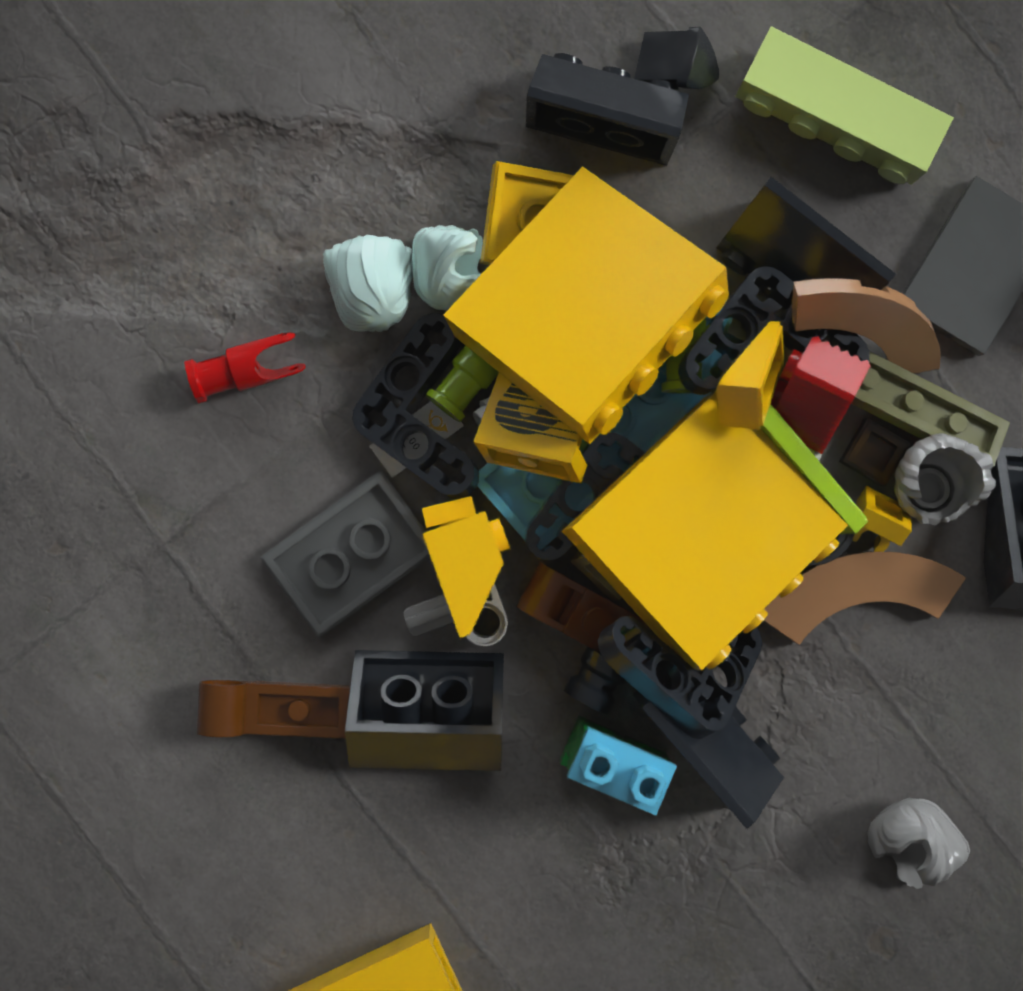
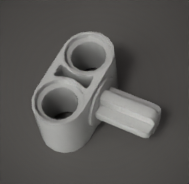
M494 583L483 608L492 609L496 612L500 620L499 627L494 633L489 635L479 634L473 629L471 634L466 637L475 645L483 647L494 645L506 633L508 625L507 613L496 583ZM444 594L404 610V619L412 636H419L454 623Z

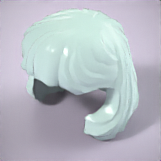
M438 225L435 228H422L415 234L412 244L414 288L419 297L432 308L447 311L481 275L477 267L481 258L483 238L477 230L473 228L464 230L454 225L446 227Z
M365 235L346 240L342 244H335L332 249H325L323 253L325 276L330 285V291L338 315L347 328L358 332H382L401 321L407 311L411 297L410 283L413 276L412 249L410 247L404 246L400 239H391L387 236Z

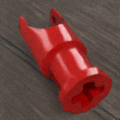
M281 333L227 348L225 355L197 363L194 359L186 360L184 364L187 379L198 404L206 402L207 397L234 388L241 392L303 371L306 368V365L303 363L273 370L260 366L256 359L263 350L292 340L296 336L295 333Z

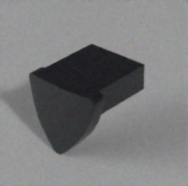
M689 27L686 31L644 32L634 79L650 83L652 80H664L683 89L706 88L719 79L720 73L714 49L701 27Z

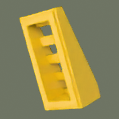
M769 321L720 380L716 391L719 422L723 426L760 430V427L763 426L784 365L783 326L779 321Z

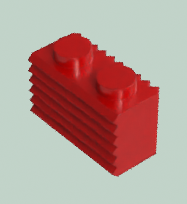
M819 336L813 337L804 353L796 349L791 353L780 375V378L788 381V383L781 379L778 381L770 405L774 407L808 448L823 454L856 396L870 368L868 360L860 361L858 355L850 356L848 351L841 352L839 346L831 347L829 341L821 342Z

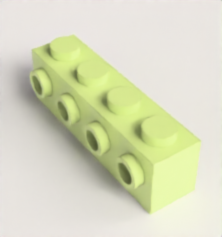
M772 26L766 34L735 96L743 100L744 106L751 112L763 117L773 115L789 123V129L795 134L806 139H815L817 137L833 145V150L839 156L854 162L863 160L879 168L878 173L883 178L897 184H905L907 182L912 185L928 171L954 117Z

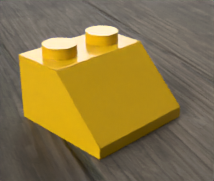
M485 511L423 533L460 638L471 634L504 562L500 552L510 549L500 519L489 521Z

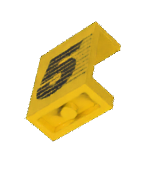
M498 373L473 441L485 461L491 464L581 484L587 467L579 449L582 442L581 436L543 408L501 373Z

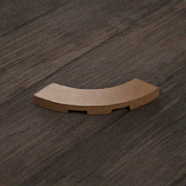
M812 279L793 283L792 321L796 331L837 329L853 332L875 342L884 351L886 360L912 373L940 369V346L929 318H926L916 307L915 302L904 294L889 287H884L881 290L863 287L860 280Z
M874 551L850 553L839 556L826 564L813 566L805 572H801L804 579L794 591L783 598L777 595L764 608L768 612L764 622L794 643L800 645L805 637L826 618L838 611L862 603H901L939 619L966 577L947 566L916 555Z

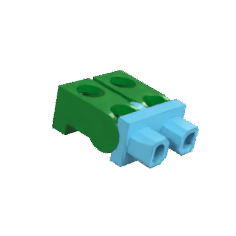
M578 716L559 760L561 765L569 769L567 774L569 779L653 815H657L677 767L675 763L671 762L666 752L626 735L623 739L619 732L582 716Z

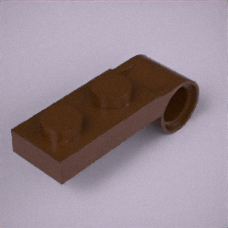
M541 562L516 605L517 608L599 653L598 638L600 632L621 617H634L650 629L638 615Z
M237 680L200 681L197 734L207 737H235L243 734L346 738L345 726L351 685Z

